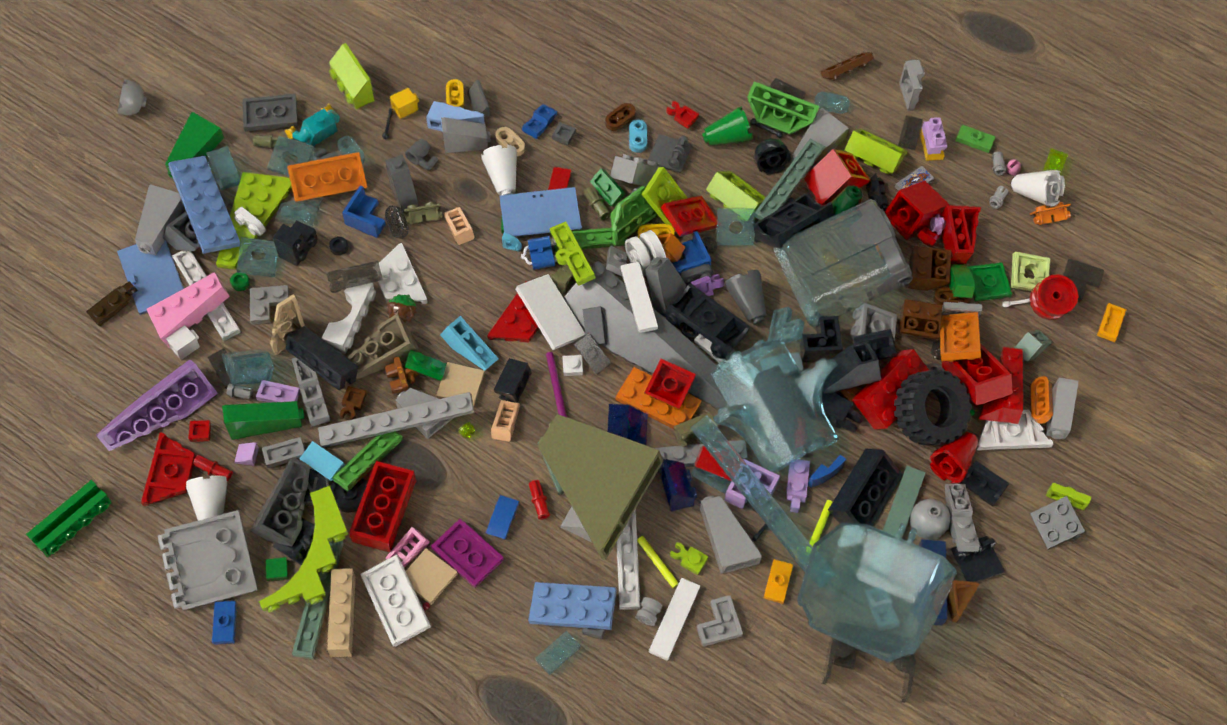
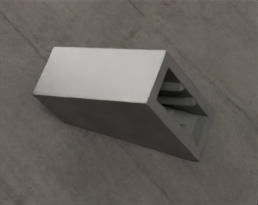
M403 155L385 160L389 184L401 212L404 213V209H408L407 206L417 204L419 207L411 174Z
M656 257L650 262L645 271L653 308L665 317L668 305L683 293L687 285L669 258Z

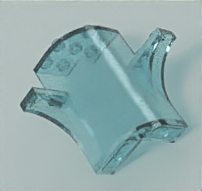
M772 338L766 342L760 340L753 345L754 347L742 353L740 351L730 355V360L719 363L716 366V370L710 374L728 404L718 410L719 414L713 417L716 425H725L735 430L750 445L762 467L777 473L803 455L825 449L839 440L825 415L822 405V390L829 373L838 365L834 359L826 360L823 358L815 363L816 366L813 369L809 368L800 372L783 340H774Z

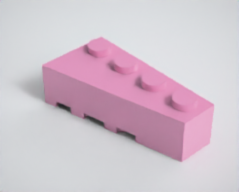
M214 272L147 308V312L160 339L170 348L166 340L167 337L184 325L189 329L195 323L198 324L203 320L202 317L205 314L211 313L230 296L223 282Z

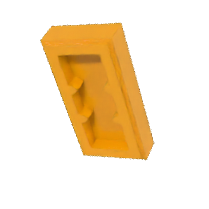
M1108 303L1096 336L1115 342L1127 309Z
M773 559L763 599L781 604L784 603L793 564Z

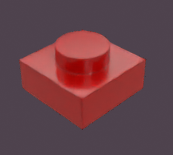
M924 227L917 237L921 238L920 240L924 244L933 246L940 238V235Z
M210 420L190 421L189 441H210Z

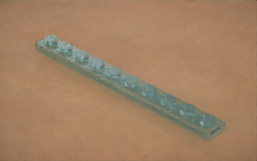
M706 415L693 425L691 430L817 589L823 586L834 576V573L710 417Z

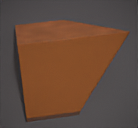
M952 580L948 586L947 606L954 623L962 615L980 585L979 583Z

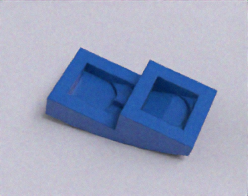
M542 104L533 112V117L523 125L522 131L537 139L554 120L557 111Z
M839 455L829 468L821 464L810 477L808 486L812 488L830 480L844 467L846 459Z
M500 495L486 533L506 539L520 501Z

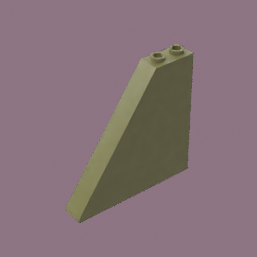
M557 414L554 420L550 422L544 436L540 438L538 447L602 560L606 561L661 466L663 459L660 451Z

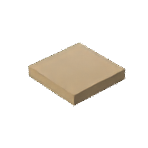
M447 362L436 397L442 399L470 392L474 406L485 374L484 370Z
M425 549L406 570L416 594L426 602H429L430 605L458 574L456 570L428 549Z

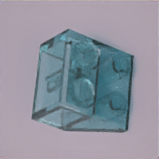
M256 349L222 354L232 386L271 380L274 365L269 352Z

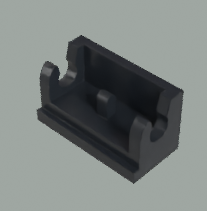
M891 329L853 336L854 344L868 341L878 360L897 357Z
M511 358L508 359L494 388V392L500 394V399L518 403L532 374L529 364Z
M976 460L967 471L965 478L960 482V484H965L968 490L991 506L995 505L1009 485L1007 481Z

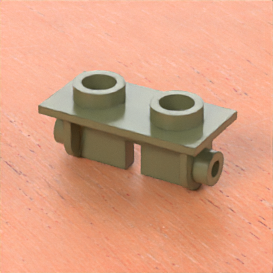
M428 202L426 206L418 207L417 204L407 206L408 209H404L405 214H409V216H405L406 223H410V225L422 223L423 215H426L427 222L443 218L442 211H438V209H441V204L436 202Z

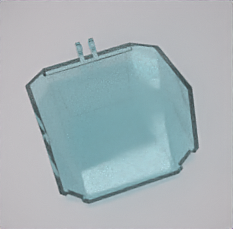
M841 522L813 544L797 602L799 606L803 607L809 619L808 624L810 628L889 663L902 656L915 653L920 647L945 603L957 570L944 556L913 544L917 529L912 528L907 541L901 539L906 529V525L903 523L900 524L897 534L894 536L867 524Z

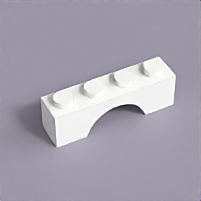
M353 276L344 291L347 302L352 305L350 314L341 321L329 323L321 338L343 354H346L348 348L352 347L353 337L356 332H359L361 320L363 317H366L369 309L368 305L370 301L374 300L376 295L373 282Z

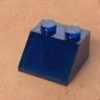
M609 404L607 432L646 445L648 414L630 405Z
M663 459L660 477L670 512L693 507L694 501L697 499L695 487H691L690 484L692 480L690 470L686 469L683 462Z

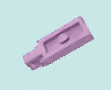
M790 458L786 489L787 500L791 501L790 512L798 513L800 502L805 503L810 461Z

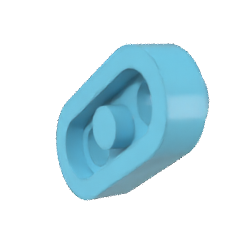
M634 120L629 126V147L636 153H641L647 148V125L642 120Z

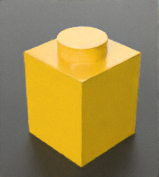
M409 88L390 96L391 107L400 119L418 111L419 99L416 93H412Z

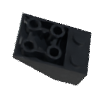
M868 341L848 346L814 372L824 394L881 380L879 360Z

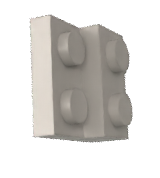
M919 60L905 62L899 82L907 110L915 109L916 103L919 101V93L922 91L921 80L925 75V70L923 66L921 67Z
M867 303L855 309L853 319H856L852 327L851 335L858 336L891 329L895 341L896 314Z

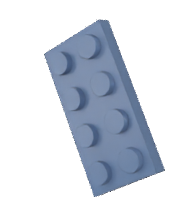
M535 582L528 621L530 624L611 630L617 590L615 587Z

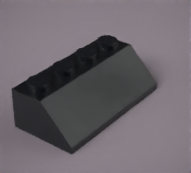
M866 448L828 511L840 524L866 537L903 474L884 450Z

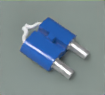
M545 236L527 240L528 246L524 248L521 258L527 264L532 265L533 270L555 266L557 259L556 255H553L551 247L552 245H557L554 239ZM528 248L530 251L532 262H529L528 258L523 257L526 255V251Z

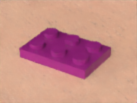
M461 519L456 521L431 545L432 550L474 588L504 560L502 555Z

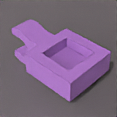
M719 274L713 275L711 278L705 276L691 282L692 285L707 296L714 294L713 289L725 285L724 279H720Z

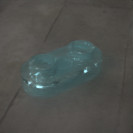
M819 92L815 97L814 104L820 106L819 109L823 108L826 111L842 114L848 111L850 101L842 95Z
M349 136L341 137L337 142L341 155L359 152L363 165L365 156L355 140Z

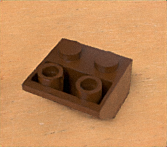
M914 246L909 264L913 279L908 284V288L928 291L949 284L951 250Z
M905 299L900 314V332L902 334L939 340L943 305Z

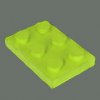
M658 167L642 193L643 197L662 221L671 226L672 224L660 207L667 202L687 199V196L664 167Z

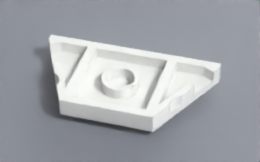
M400 243L373 268L386 302H389L398 294L410 295L414 301H421L422 304H427L426 295L403 244Z
M1023 410L1019 424L987 420L977 450L1051 448L1053 441L1048 439L1043 433L1042 426L1033 419L1030 410Z

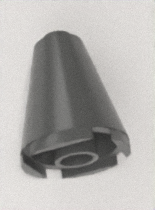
M749 270L746 275L740 273L726 281L725 286L748 322L758 324L763 322L764 317H766L762 278L759 270Z

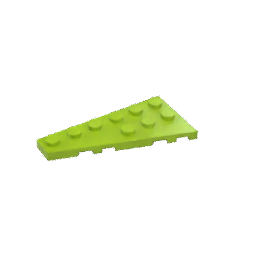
M248 172L242 173L230 214L231 221L240 240V246L220 250L216 261L218 268L236 270L248 253V248L258 239V235H252L244 224L240 225L235 220V211L243 207L266 227L277 212L278 206L283 199H286L289 190L292 188L290 178Z

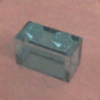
M228 146L208 152L209 160L207 162L210 170L214 172L212 175L220 190L239 185L240 177Z

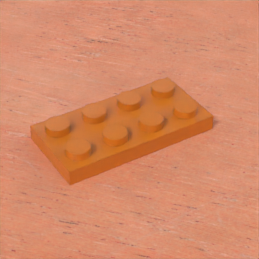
M359 152L287 166L295 202L355 191L359 186H363L364 189L367 188Z
M978 312L942 315L940 327L941 361L981 358Z
M633 367L615 397L616 401L640 413H644L674 429L673 426L693 419L702 403V400L687 394L679 410L644 394L652 375Z

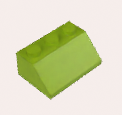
M346 43L342 44L329 62L331 68L329 74L333 80L336 79L339 90L341 92L344 91L346 94L347 102L352 104L355 109H358L374 101L371 80Z
M861 128L853 131L845 148V151L852 153L856 159L860 157L864 159L865 164L869 166L876 165L880 167V171L886 174L896 172L908 152Z
M732 171L716 172L706 188L713 199L720 200L724 203L723 206L726 209L736 212L738 214L737 217L745 222L756 219L754 213L766 198Z

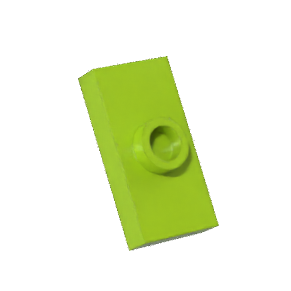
M1056 483L1051 484L1046 494L1047 497L1054 500L1067 496L1071 505L1081 510H1085L1091 501V496L1080 493L1072 487H1064Z

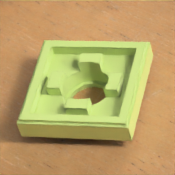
M1016 251L1013 253L1011 288L1031 291L1036 284L1049 276L1050 258ZM1024 269L1031 270L1034 273V279L1026 278L1024 276Z

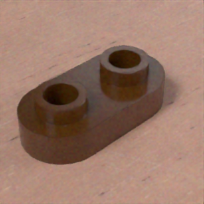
M630 103L621 104L606 116V128L611 131H617L635 118V107Z
M950 287L938 288L933 296L934 302L938 305H943L944 302H964L970 304L972 298L953 297Z

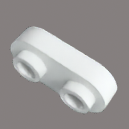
M240 207L235 211V220L240 225L244 224L252 235L261 236L266 232L264 225L246 209Z

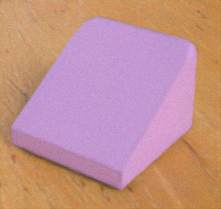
M257 443L239 444L234 463L254 466L259 450Z

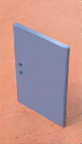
M575 187L499 196L504 233L514 237L550 233L549 228L565 221L571 230L582 229Z
M166 241L156 256L142 253L138 249L137 244L117 251L127 281H130L138 290L133 294V298L140 315L147 313V308L184 289Z

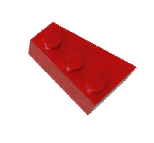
M947 205L941 213L940 217H943L945 220V228L942 230L945 250H951L950 264H966L972 256L981 207Z

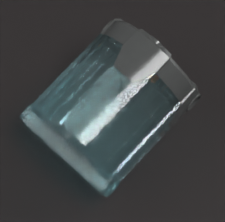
M867 200L793 235L791 239L784 243L782 248L774 247V253L808 325L815 327L819 317L840 316L912 281L913 277L909 264L905 261L895 239L896 234L891 223L875 200Z

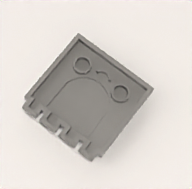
M239 510L164 529L165 534L158 535L160 549H169V552L162 554L165 570H174V572L166 574L170 590L178 589V592L171 594L174 609L182 607L183 610H188L258 591Z

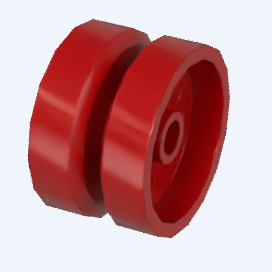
M1060 274L1050 275L1036 284L1031 290L1030 305L1039 317L1047 320L1058 319L1070 312L1077 304V287L1066 276Z

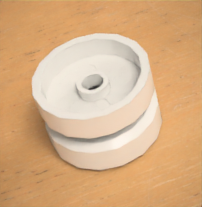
M652 230L640 234V239L635 236L625 240L628 259L630 263L639 262L643 277L646 276L645 270L654 258H666L662 244Z

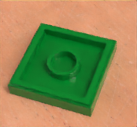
M1003 262L968 266L975 283L974 301L1011 297L1012 292Z

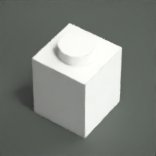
M185 325L166 338L170 348L180 360L200 347L197 341L199 337L193 329L189 330Z

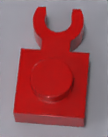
M676 101L672 102V107L675 109L670 107L666 109L668 115L674 116V121L687 129L699 118L697 112L686 105L681 108Z

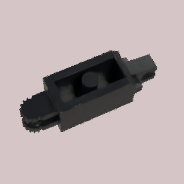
M802 386L796 395V399L807 406L806 411L811 416L826 421L831 427L838 429L843 427L854 433L858 429L857 425L846 418L857 423H861L863 420V416L852 410L853 403L836 393L824 394L821 387H817L816 391Z

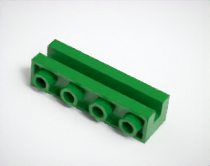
M91 479L26 535L48 557L56 553L67 540L74 538L80 529L88 526L99 513L106 511L112 502Z

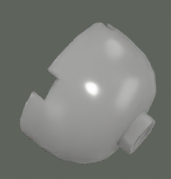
M124 79L118 114L134 115L140 111L141 106L145 107L147 97L144 96V91L138 83Z
M924 499L913 507L909 522L911 528L913 527L919 537L926 540H936L947 532L951 517L947 506L941 501Z

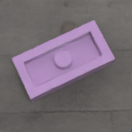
M262 380L256 398L259 401L268 403L297 401L300 389Z

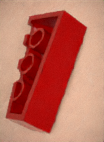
M1003 347L999 362L1012 375L1013 394L986 402L979 419L1019 424L1023 412V349Z

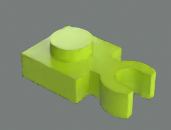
M676 542L675 547L680 552L675 553L671 551V558L681 559L680 566L698 575L708 560V556L693 547H690L687 551L683 544Z

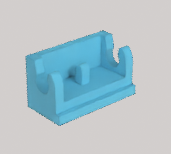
M313 441L299 458L330 481L346 465Z

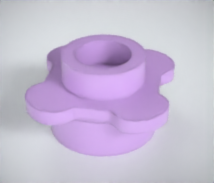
M937 214L936 217H932L930 220V230L941 235L942 230L945 228V220L943 217H940V214Z

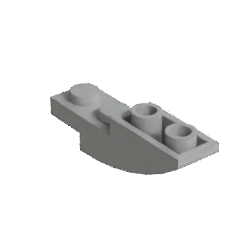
M945 484L946 506L951 517L949 527L953 543H956L958 552L979 551L980 544L972 520L973 510L965 484Z

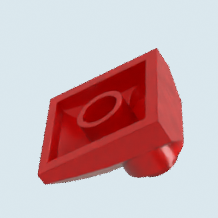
M660 359L644 394L680 410L693 385L696 374L664 359Z

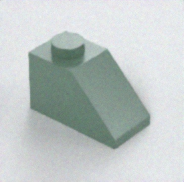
M1038 329L1027 332L1014 348L1023 349V361H1031L1053 341Z

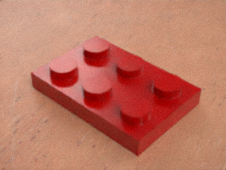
M702 196L667 202L660 207L679 236L693 234L695 231L703 232L716 229L721 224Z

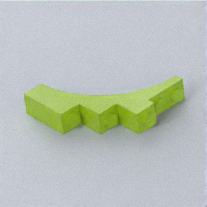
M330 486L310 493L314 506L315 528L308 555L298 572L287 584L274 594L259 601L263 611L268 610V613L280 609L282 604L288 602V605L300 601L302 596L306 603L311 602V604L319 603L323 600L322 597L327 596L318 572L327 573L334 569L333 566H336L337 562L329 542H340L348 535Z

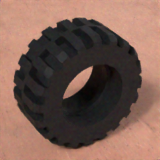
M942 370L922 371L908 376L907 380L901 383L900 386L902 388L897 390L896 395L898 397L894 400V406H896L894 414L898 418L897 424L899 428H903L902 433L909 437L912 442L919 445H944L959 439L962 436V432H965L968 427L967 422H970L971 415L969 414L970 410H972V404L969 403V399H971L970 394L966 393L967 388L964 383H960L961 380L956 375L953 376L951 372ZM930 391L937 396L941 408L939 419L935 425L928 419L925 411V401Z

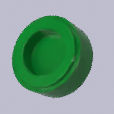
M237 272L231 276L230 284L234 290L244 291L249 287L250 280L246 273Z

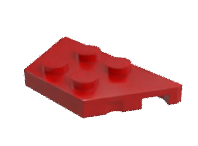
M518 293L488 333L487 337L489 340L500 338L505 339V341L529 343L538 331V325Z
M161 432L141 500L143 506L187 493L186 482L191 479L194 467L195 453L187 448L185 449L181 444L171 440L166 434Z

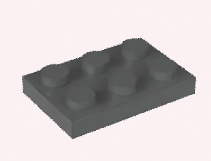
M296 94L242 99L244 131L298 126Z

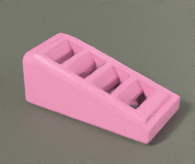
M412 527L387 555L386 559L398 555L403 559L402 564L405 568L426 548L430 541ZM415 537L419 540L418 543L413 540ZM408 543L414 547L412 550L407 546ZM402 549L408 553L407 556L401 552Z

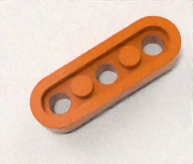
M1045 376L1036 378L1031 384V415L1039 424L1048 422L1053 415L1052 383Z

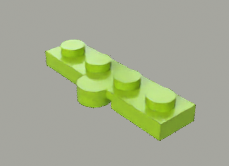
M565 221L549 228L559 248L556 252L557 262L560 265H568L577 285L579 286L596 279L567 222Z

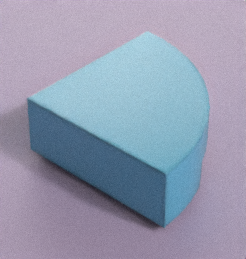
M508 233L503 234V248L520 252L522 249L521 242Z

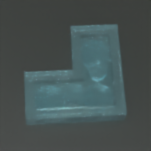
M789 307L774 310L767 343L775 346L802 339L805 322L801 319L791 321L793 310Z

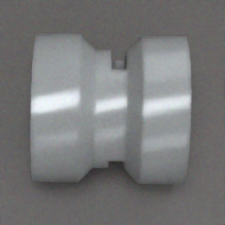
M645 597L641 603V610H638L636 614V619L643 624L654 626L657 620L656 615L660 613L662 604L652 598Z

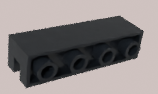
M303 326L287 335L286 350L336 389L341 390L345 388L346 381L349 384L356 382L358 366L307 327Z

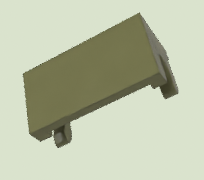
M567 264L561 265L557 272L550 276L557 289L563 293H566L575 281Z
M709 412L673 426L677 442L682 447L687 446V441L713 432L715 435L719 433L715 427L718 425V422Z

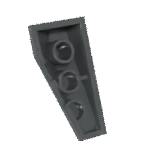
M220 192L227 209L231 200ZM187 212L167 225L163 239L176 250L195 251L200 247Z
M293 457L291 458L259 512L250 532L270 542L293 546L302 528L301 520L305 507L304 498L310 471L308 465Z

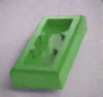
M962 125L955 141L989 153L995 136Z

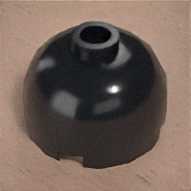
M770 138L762 141L754 152V161L759 171L766 172L767 175L783 171L786 168L787 162L791 160L789 149L779 139Z

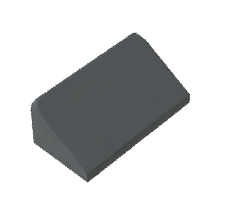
M476 80L468 91V97L473 111L484 114V118H488L490 116L489 104L480 80Z

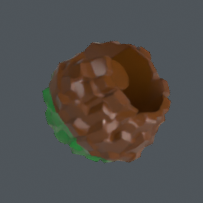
M398 294L389 300L386 306L389 318L398 314L404 323L410 322L415 313H417L416 304L410 295Z

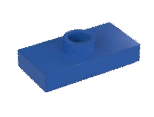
M236 601L214 603L213 644L235 643Z

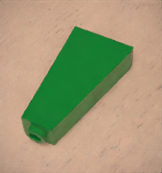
M192 112L165 163L168 171L167 174L173 179L169 169V162L201 156L207 157L224 139L221 128Z
M297 401L222 405L224 424L232 440L302 427V419H305L304 410L299 408Z

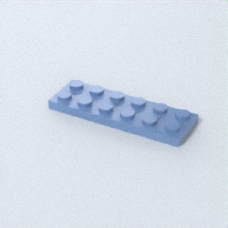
M201 156L169 162L170 172L203 254L240 246V240L206 157Z

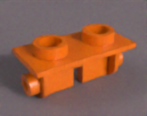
M1059 202L1051 208H1047L1046 205L1036 207V211L1030 213V215L1035 214L1034 223L1038 225L1051 223V216H1053L1054 222L1067 220L1071 213L1069 210L1067 211L1066 207L1071 206V204L1064 205L1063 202Z

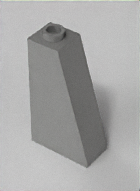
M821 108L794 151L791 163L811 138L826 146L822 155L813 165L814 167L832 149H835L846 139L848 127Z
M151 184L148 187L135 237L138 249L142 253L156 256L165 242L163 237L167 225L182 215L185 207L179 193Z
M708 496L701 500L700 511L720 573L723 574L760 564V552L721 496Z

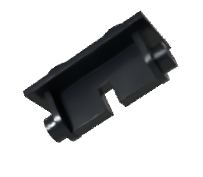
M875 173L866 184L869 200H875L880 209L886 211L889 203L887 196L884 195L886 193L884 181L878 178L877 173Z

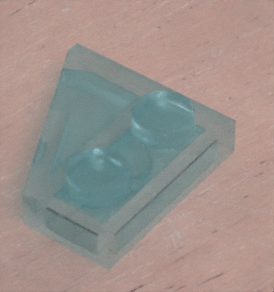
M322 197L300 202L290 201L281 203L275 218L276 222L293 225L298 220L313 227L322 203Z

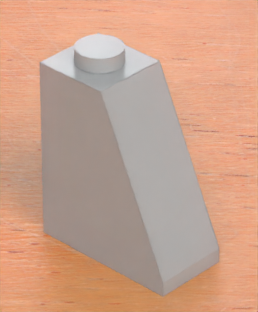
M446 117L441 118L445 153L488 149L487 142H491L490 131H486L485 124Z
M1058 378L1053 386V415L1047 422L1046 436L1054 439H1066L1071 431L1078 388L1077 380Z
M410 388L398 395L396 405L397 409L438 400V398ZM453 418L416 426V428L428 439Z

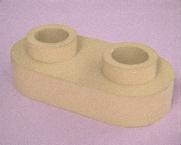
M501 127L496 131V142L502 145V148H508L507 145L517 148V156H521L525 152L524 141L510 128Z

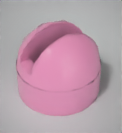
M1010 160L1007 164L1006 172L1010 175L1019 174L1021 163L1018 160Z

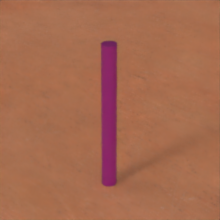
M553 352L546 353L558 414L567 417Z

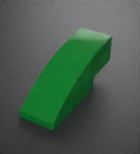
M950 264L949 287L953 292V297H973L975 283L969 267L965 264Z

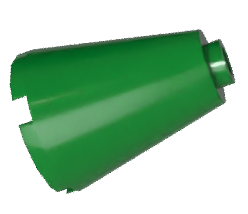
M742 106L704 128V133H702L704 142L709 143L710 146L753 140L752 133L748 131L750 125L744 110H742Z

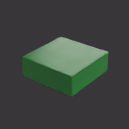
M287 557L266 559L267 581L288 579Z

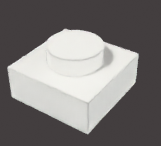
M582 355L562 356L564 376L583 375Z

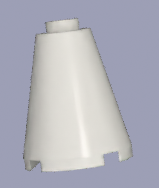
M502 145L493 146L484 150V155L481 154L482 161L498 195H509L516 191L517 149L512 145H507L508 148H502Z
M1059 170L1018 174L1012 179L1011 186L1013 191L1047 206H1056L1060 202L1057 201L1059 196L1064 194L1065 178L1060 175L1061 171Z
M210 476V479L198 477L186 482V488L198 521L224 513L227 479L225 476Z

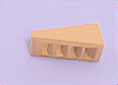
M461 207L443 213L458 245L475 238Z
M501 400L491 428L493 439L511 441L520 403Z

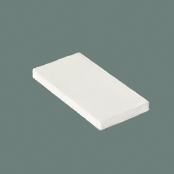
M549 274L516 287L517 293L552 350L585 337V332Z
M398 555L361 574L394 647L431 628V624Z

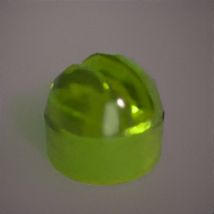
M469 421L459 428L458 433L463 438L470 439L471 435L475 434V428Z

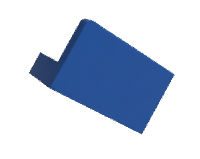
M359 186L343 210L344 222L347 226L377 238L386 222L384 219L372 215L379 202L378 199L366 195L363 186Z
M697 231L693 232L692 240L682 243L685 246L682 252L684 259L672 263L679 274L703 264H710L711 266V258Z

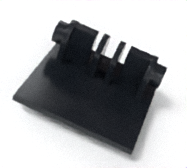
M304 518L301 520L302 528L293 546L276 542L273 545L275 549L300 565L303 564L308 555L315 525Z
M988 536L979 538V551L958 552L957 546L951 548L966 581L978 582L1005 572L993 548L996 545L994 538H989Z

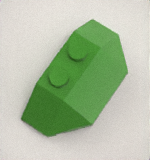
M755 81L747 97L758 123L789 135L812 124L820 107Z
M641 186L619 202L611 212L613 245H618L642 225L658 215L642 195L646 187Z

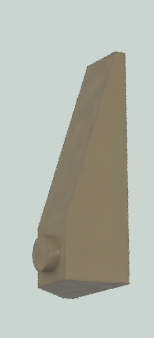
M398 314L382 322L377 327L378 330L371 337L368 336L364 340L366 343L359 350H354L347 358L358 366L356 379L385 369L384 366L394 363L393 358L399 357L401 363L406 361L410 350L420 352L414 337Z

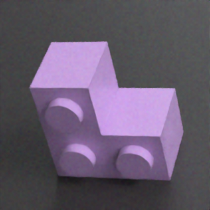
M743 459L726 491L724 501L743 509L751 493L769 501L777 487L780 476Z

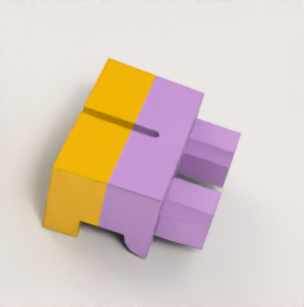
M931 118L930 121L923 123L920 131L926 161L943 160L945 156L944 149L948 146L941 118Z

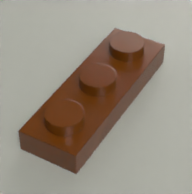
M861 52L821 70V75L823 78H829V80L839 77V74L850 73L857 66L867 65L868 61L874 59L872 52Z

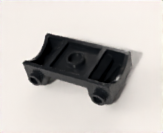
M805 193L753 224L755 238L768 246L782 248L794 241V233L813 221L821 224L833 217V204L829 202L827 205H821L809 193Z
M691 283L674 302L668 305L665 312L666 320L672 325L679 326L684 322L712 342L710 349L716 358L725 359L747 336L750 329L749 325Z

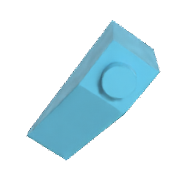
M461 316L447 326L440 334L453 350L484 371L499 359Z

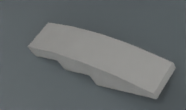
M292 358L311 427L329 422V414L316 372L299 359Z

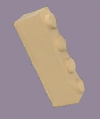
M332 569L327 646L330 657H352L356 578L353 569Z

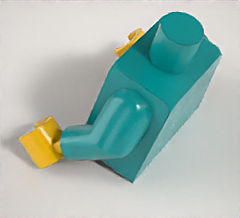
M329 103L325 108H321L320 111L305 119L300 132L296 131L294 126L284 131L288 139L293 138L300 142H305L309 148H312L338 132L335 123L340 121V116Z

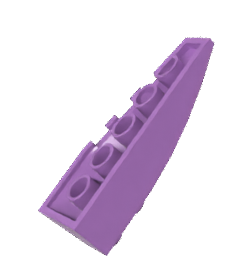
M188 360L133 402L96 436L108 451L133 441L135 438L142 435L145 436L160 427L163 428L170 425L169 423L186 418L218 393L193 361Z

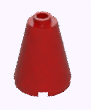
M963 432L959 439H955L954 442L945 444L934 451L929 459H931L930 467L935 475L944 481L946 479L951 480L953 484L960 483L967 474L979 444L977 437L973 433Z

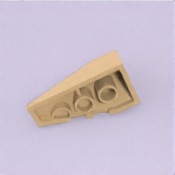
M294 294L276 306L270 343L275 355L286 349L288 334L305 326Z

